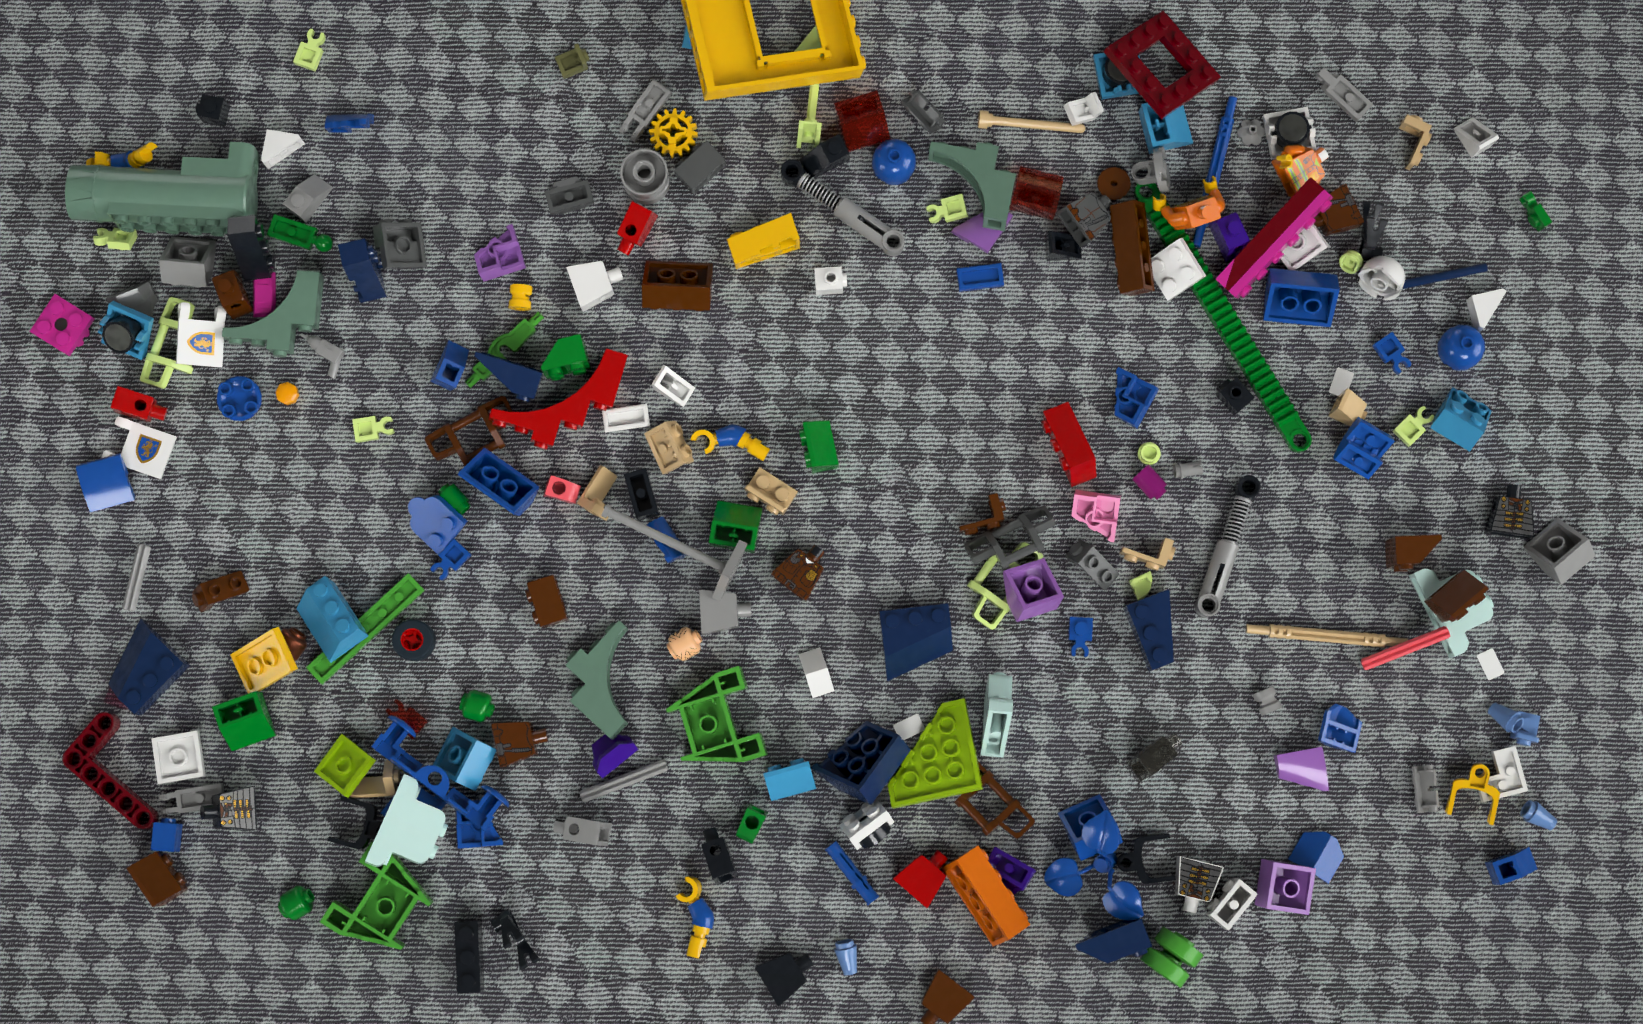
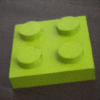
M341 734L314 772L342 795L349 798L376 759L348 737Z

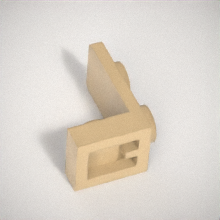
M600 465L577 504L591 514L607 521L608 516L606 518L601 516L605 507L602 501L615 482L617 475Z

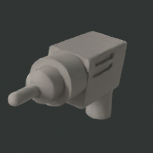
M301 333L300 336L307 339L310 348L316 350L315 352L319 356L331 362L327 375L336 379L340 362L345 352L318 336L308 337Z

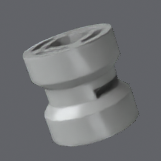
M1274 686L1252 694L1254 700L1260 703L1259 712L1261 716L1283 708L1281 702L1274 697L1276 694Z

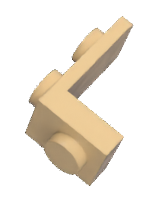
M1407 114L1399 126V129L1419 137L1405 169L1410 170L1414 165L1418 166L1423 156L1420 151L1423 145H1428L1432 136L1429 133L1432 125L1423 122V119L1416 115Z
M1165 538L1162 540L1157 558L1125 547L1120 550L1119 554L1124 555L1123 559L1137 563L1138 560L1146 563L1145 567L1158 571L1159 568L1163 569L1166 566L1168 560H1172L1176 548L1172 547L1174 540Z
M385 760L383 776L364 777L350 795V798L394 796L397 791V785L401 780L400 769H396L392 762Z

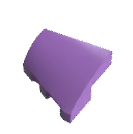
M983 212L956 226L951 231L967 243H972L987 254L1004 232L984 228ZM1010 213L1008 214L1006 227L1008 226L1013 217V215Z
M513 224L506 227L507 231L498 239L494 237L485 248H481L474 254L478 273L483 282L526 268Z
M1322 747L1273 755L1279 779L1319 789L1320 791H1329Z

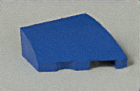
M371 113L327 115L325 129L329 133H352V128H370V124H374V115Z
M1118 367L1116 370L1117 388L1115 389L1116 405L1114 415L1128 425L1138 429L1159 389Z
M659 517L647 524V526L680 541L664 517ZM654 539L656 545L664 553L667 563H672L676 559H682L686 556V554Z
M472 800L476 804L480 802V800ZM455 810L457 849L503 845V840L498 835L492 821L483 831Z

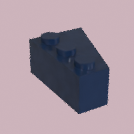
M365 238L338 244L342 267L349 281H355L356 285L353 286L355 292H358L360 303L387 297L381 268H383L381 255H378L377 249L374 250L373 244H369Z
M1169 589L1126 605L1123 609L1148 671L1150 672L1173 663Z

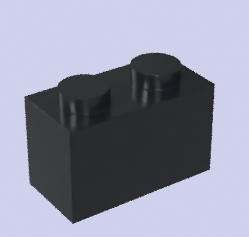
M643 468L624 474L637 521L660 515L647 469Z

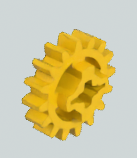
M674 108L673 112L669 114L666 109L664 110L665 116L662 117L660 114H657L658 122H651L654 129H649V134L653 136L650 138L651 144H655L654 148L656 151L662 149V156H665L668 152L671 158H674L675 153H678L681 158L683 157L682 151L685 150L687 153H690L689 145H696L693 138H698V132L694 131L697 129L696 123L691 124L693 121L692 116L685 118L686 113L684 110L677 114V110ZM679 121L684 123L686 127H681ZM672 130L677 131V133H675V137L670 136V134H672ZM661 140H666L668 142V146L663 144Z

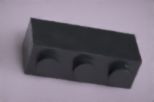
M256 215L228 218L227 236L244 281L271 278L272 268H275L274 256L269 254L268 239H264L262 223H258Z
M482 920L454 922L457 994L481 993L485 991Z

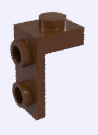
M998 493L988 495L987 499L992 518L959 526V533L965 532V536L978 533V528L987 526V530L1000 527V523L1005 520L1003 511H1006L1003 498H999Z
M237 571L199 584L192 592V600L202 613L210 610L215 603L247 593L249 587L242 571Z

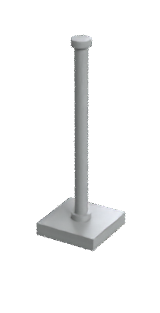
M609 504L605 506L602 517L606 518L608 516L719 570L718 573L721 576L712 598L721 601L738 569L747 543L739 540L728 562L725 560L721 562L612 509V506Z

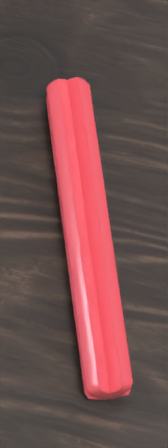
M1443 626L1362 658L1361 664L1364 670H1369L1448 639L1450 637L1449 630L1446 626Z

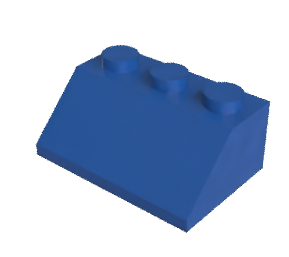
M1269 268L1265 287L1263 321L1331 327L1340 290L1338 276L1335 274Z
M486 448L480 451L458 473L464 480L517 516H521L532 505L540 488Z

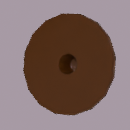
M1117 167L1107 168L1102 171L1097 181L1100 193L1111 200L1121 199L1126 196L1131 185L1128 174Z

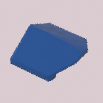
M1334 704L1324 712L1318 741L1329 747L1355 753L1362 722L1346 707Z
M1325 831L1303 832L1288 860L1296 865L1316 868L1315 876L1329 884L1344 855L1337 838Z

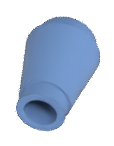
M1496 702L1488 710V714L1506 732L1516 733L1524 724V718L1521 717V713Z
M1529 800L1521 809L1520 815L1526 822L1548 830H1552L1557 824V818L1537 801Z
M853 939L837 941L834 951L843 974L853 975L857 973V945L854 944Z

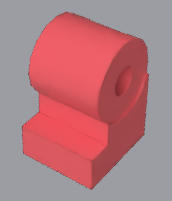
M551 475L543 496L576 504L581 486Z

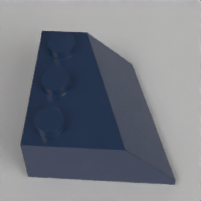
M948 603L879 611L887 682L953 651Z
M141 618L108 685L117 698L133 714L142 716L190 667V664Z
M865 721L845 738V743L836 751L832 749L827 753L828 758L821 764H814L811 769L838 790L872 805L911 750L900 735Z
M1138 918L1135 920H1122L1091 932L1084 939L1080 940L1079 943L1075 944L1077 950L1110 963L1128 955L1138 957L1148 953L1147 948L1152 947L1142 919Z

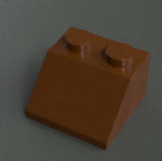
M1442 535L1395 536L1385 541L1386 569L1394 568V572H1408V570H1412L1413 566L1421 563L1442 540Z
M156 851L126 868L152 907L165 906L188 889L185 885L187 883L185 877L181 872L175 871L172 866L174 864L172 858L168 853H163L162 851Z

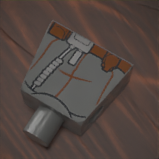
M1091 193L1058 210L1056 214L1077 244L1082 247L1091 242L1111 220L1107 209L1112 203L1105 195L1098 199L1096 194Z

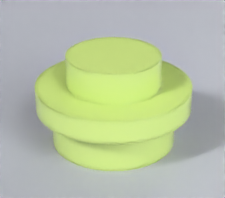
M1146 442L1139 447L1138 458L1143 464L1153 465L1160 459L1161 452L1155 443Z

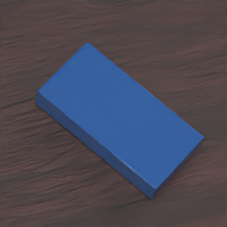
M1001 263L956 269L959 292L1004 287Z

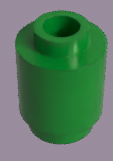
M447 483L438 491L439 496L444 498L461 515L471 507L468 502L469 499L455 484L449 485Z

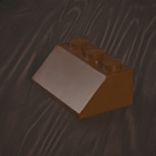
M646 260L642 280V308L710 311L713 263Z

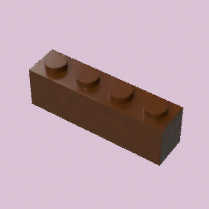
M1130 200L1111 205L1112 243L1115 247L1116 257L1114 262L1118 273L1117 287L1120 294L1135 296L1155 291L1145 203Z

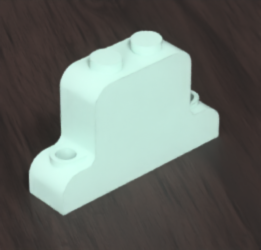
M1422 569L1408 576L1434 629L1436 630L1443 626L1448 628L1450 637L1442 640L1441 643L1449 658L1456 657L1464 653L1468 648L1469 641L1465 632L1492 618L1493 602L1488 595H1485L1486 598L1479 604L1466 608L1468 613L1460 620L1453 622L1449 620L1442 623L1424 601L1456 574L1440 581L1433 570ZM1465 570L1482 582V579L1478 574L1475 575L1473 571Z
M1002 672L988 675L984 698L980 756L1004 757L1013 713L1012 676H1007Z
M406 774L403 775L365 859V863L374 867L387 866L392 854L416 864H423L428 858L434 859L439 848L435 843L438 836L443 838L448 824H445L446 818L443 811L417 800L421 787L418 786L415 778Z

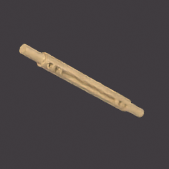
M1269 624V626L1246 625V633L1268 635L1269 638L1275 637L1279 639H1298L1379 648L1395 646L1408 641V638L1386 637L1385 634L1359 633Z

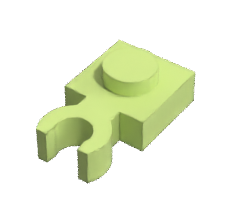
M309 29L307 32L308 42L300 43L293 63L316 72L324 52L319 46L325 42L326 36L321 32L318 39H313L315 32L313 29Z
M963 194L940 199L942 206L929 205L926 207L928 212L936 211V215L929 218L930 223H937L942 217H945L947 223L968 217Z
M115 227L113 231L98 228V236H93V240L97 246L108 244L109 249L131 250L138 236L136 230L134 232H124Z
M1425 406L1416 411L1415 418L1409 414L1392 431L1408 447L1426 431L1422 425L1428 424L1434 419L1433 414L1428 419L1422 417V411L1426 409Z
M376 416L352 419L355 442L357 443L379 440V433L381 432L386 435L395 433L394 429H385L387 422H393L391 417H384L380 422H377Z

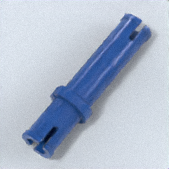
M837 841L825 849L851 882V888L857 890L867 905L879 897L867 882V876L861 874Z

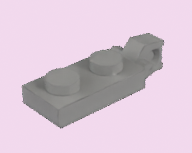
M1323 68L1315 76L1322 84L1321 89L1355 122H1358L1373 106V103L1341 74L1334 73L1332 75Z

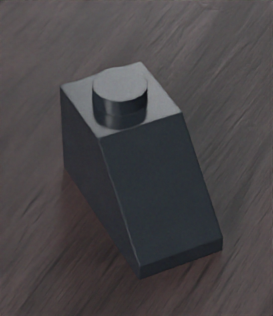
M840 134L817 145L800 159V163L803 169L807 171V174L810 175V178H816L850 161V153Z

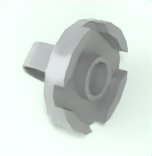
M1164 147L1154 148L1153 160L1138 162L1131 169V175L1137 184L1157 183L1160 193L1170 192L1169 188H1171L1169 166L1163 160L1167 158ZM1140 169L1148 170L1147 175L1143 178L1136 177V173Z

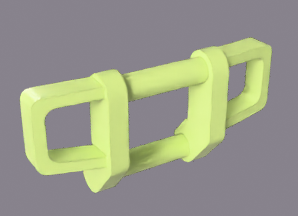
M174 297L168 299L158 322L160 326L153 346L145 358L140 376L141 382L165 389L174 369L192 374L194 369L192 365L176 364L175 360L159 356L168 329L178 330V321L169 319L174 306L182 302L189 303L190 313L188 319H192L195 309L192 303ZM153 363L166 366L159 382L149 380Z
M1021 542V543L1014 549L1013 552H1015V551H1017V550H1019V549H1021V548H1023V547H1025V546H1027V545H1029V544L1026 543V542ZM1037 551L1033 553L1036 557L1034 561L1043 558L1042 553ZM995 555L987 559L974 580H970L967 584L970 589L981 595L972 612V617L992 630L997 627L1004 615L1010 610L1006 596L1001 600L988 589L981 586L998 561ZM1013 562L1009 564V568H1014L1020 565L1016 562ZM986 600L1001 609L992 623L987 622L979 615Z

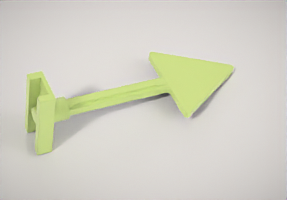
M816 26L795 51L821 48ZM819 84L810 85L807 118L804 121L799 120L796 148H801V142L813 143L815 147L820 143L822 123L815 120Z

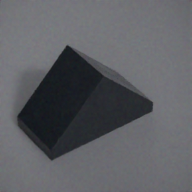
M1055 231L1047 233L1045 239L1047 261L1082 259L1081 247L1072 235Z

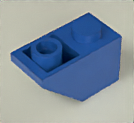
M448 340L430 382L450 391L455 389L465 369L469 349Z
M1530 847L1485 862L1494 885H1502L1517 880L1537 870Z

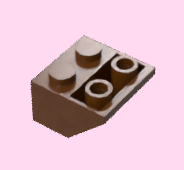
M1463 570L1453 576L1424 602L1442 623L1449 620L1451 622L1458 621L1468 613L1466 608H1470L1473 605L1476 606L1486 598L1484 593L1489 588L1470 573Z

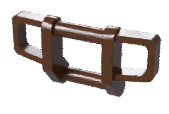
M500 396L482 404L474 412L451 424L448 422L443 427L426 436L425 442L433 457L439 461L457 453L464 466H466L484 448L492 452L498 448L506 447L498 432L501 427L492 425L493 421L489 420L490 415L488 413V410L501 404H505L508 412H513L506 397ZM483 418L494 440L466 454L455 432ZM447 433L453 446L437 453L432 442Z
M978 762L979 770L984 774L981 777L982 786L984 787L987 784L1008 807L989 823L969 802L978 791L964 793L954 803L959 808L962 807L983 829L982 832L986 836L1000 826L1015 839L1021 838L1035 824L1034 818L1021 806L1022 803L1018 799H1014L993 778V773L990 770L987 771ZM1017 809L1029 820V823L1018 833L1003 823Z

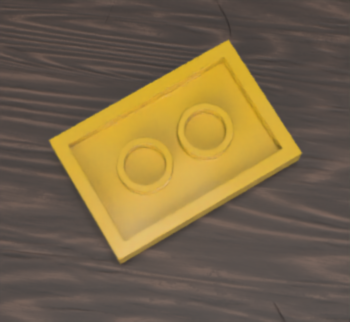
M279 627L269 630L230 654L248 694L255 691L260 692L298 669Z

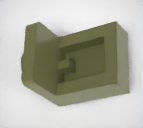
M578 43L574 44L575 49L554 57L563 79L588 70L586 62L590 61L585 48L580 49Z

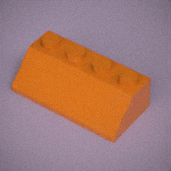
M977 845L943 866L942 870L992 946H996L1013 938L1027 928L1030 923L1028 922L1026 912L1019 908L1015 902L1012 891L1006 888L1001 881L1000 873L991 866L987 853Z

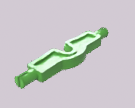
M537 311L528 321L523 319L510 333L496 338L490 345L488 354L506 359L500 352L503 346H507L513 352L519 351L524 343L536 332L534 327L544 317ZM479 361L473 367L474 373L464 382L472 388L480 379L485 381L492 373Z

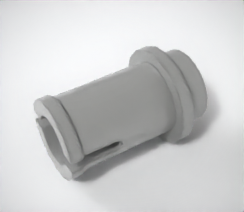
M1200 460L1189 463L1177 462V464L1173 465V475L1180 480L1187 476L1203 475V466L1200 467L1202 462Z

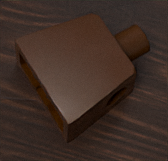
M937 969L921 1000V1004L928 1010L920 1021L924 1024H935L940 1018L948 1024L975 997L940 969Z

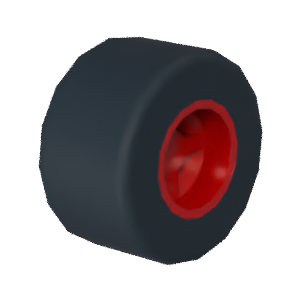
M409 619L403 621L395 628L392 634V645L395 652L400 657L409 661L424 660L432 654L435 648L436 637L434 631L428 624L420 620Z

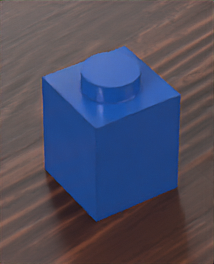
M162 818L161 822H154L151 850L180 852L183 824L176 823V819Z

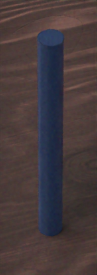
M1486 263L1405 279L1403 289L1487 272L1488 267Z

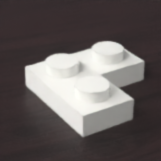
M1516 746L1491 751L1497 774L1489 777L1488 784L1498 789L1500 792L1499 798L1527 792L1528 788ZM1478 790L1481 802L1492 800V796Z

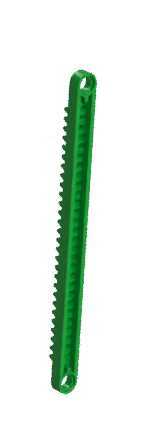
M1137 184L1134 190L1135 199L1145 203L1146 217L1165 248L1179 238H1183L1206 274L1203 279L1190 288L1284 441L1292 451L1297 453L1304 452L1312 443L1310 433L1300 419L1298 412L1294 409L1293 403L1289 401V397L1284 393V389L1280 386L1274 373L1270 370V366L1266 364L1265 358L1260 354V350L1256 347L1255 342L1252 341L1250 334L1247 333L1246 327L1242 325L1241 319L1237 317L1236 311L1232 309V305L1228 302L1226 295L1223 294L1221 287L1218 286L1217 281L1213 278L1212 272L1208 270V266L1204 263L1198 250L1195 249L1194 243L1190 241L1189 235L1185 233L1184 229L1175 230L1163 217L1161 211L1153 209V197L1160 199L1161 194L1156 184ZM1144 186L1149 187L1152 195L1147 198L1141 196L1140 188ZM1295 435H1302L1305 438L1304 446L1298 447L1294 444L1293 438Z

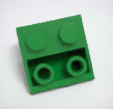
M581 334L557 340L541 366L542 372L547 379L557 381L565 378L564 375L571 373L575 376L586 373L587 369H591L586 345Z
M830 421L802 422L803 429H799L801 445L807 447V451L804 452L806 468H811L812 474L839 468Z
M717 501L709 545L734 550L738 541L741 540L747 543L745 552L755 553L763 508Z
M255 691L212 706L219 730L231 751H236L277 736L262 692Z

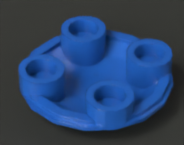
M235 376L219 385L217 404L223 416L234 421H244L253 417L258 412L262 402V394L259 386L253 380L244 376Z

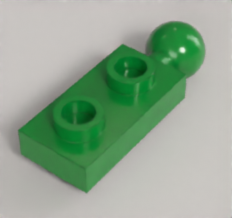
M274 214L267 232V236L309 251H311L313 244L321 252H328L333 247V240L329 235L321 234L316 236L317 228Z

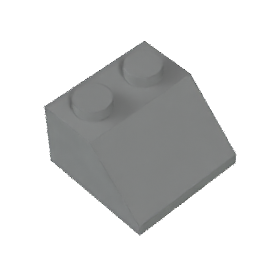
M172 236L159 259L161 282L175 286L207 287L213 275L216 240Z
M1556 518L1523 546L1544 573L1561 585L1596 556L1590 540L1559 518Z

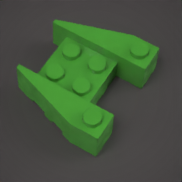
M741 666L715 673L704 683L666 709L667 713L680 710L692 754L680 757L681 761L748 762L768 755L762 733L738 739L726 700L727 695L748 689Z
M372 841L359 862L377 873L378 876L355 911L337 900L333 901L320 920V923L339 935L401 950L406 944L395 938L418 901L430 906L433 900L397 855H391L387 866L374 867L365 863V859L374 842Z

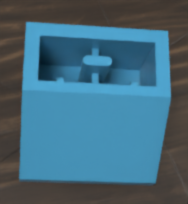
M1148 103L1141 104L1138 113L1149 154H1152L1153 149L1158 147H1164L1165 150L1193 144L1183 105L1161 119Z
M1452 387L1434 416L1430 428L1470 452L1484 434L1492 410L1484 403L1470 398L1464 391Z
M803 758L790 761L789 767L782 768L781 764L768 767V772L763 773L771 801L816 789L809 761L804 762Z

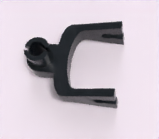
M1363 200L1364 223L1359 249L1363 261H1368L1376 256H1382L1383 248L1376 247L1388 223V219L1380 218L1377 229H1373V226L1384 203L1376 202L1374 212L1369 213L1371 202Z
M341 796V801L365 808L366 821L359 839L354 843L331 836L328 837L327 841L363 850L368 845L370 839L375 840L382 824L381 821L376 820L377 807L364 801Z
M1170 834L1136 838L1134 852L1123 853L1117 858L1118 868L1124 872L1137 871L1140 881L1144 884L1175 881V875L1150 878L1145 872L1142 861V848L1146 841L1168 839ZM1124 858L1130 859V866L1124 867L1122 860Z
M509 908L502 911L500 916L490 920L496 933L502 932L503 947L505 949L512 945L509 938L510 935L515 941L518 951L519 968L521 970L528 967L527 960L525 959L527 955H529L533 964L540 960L527 943Z

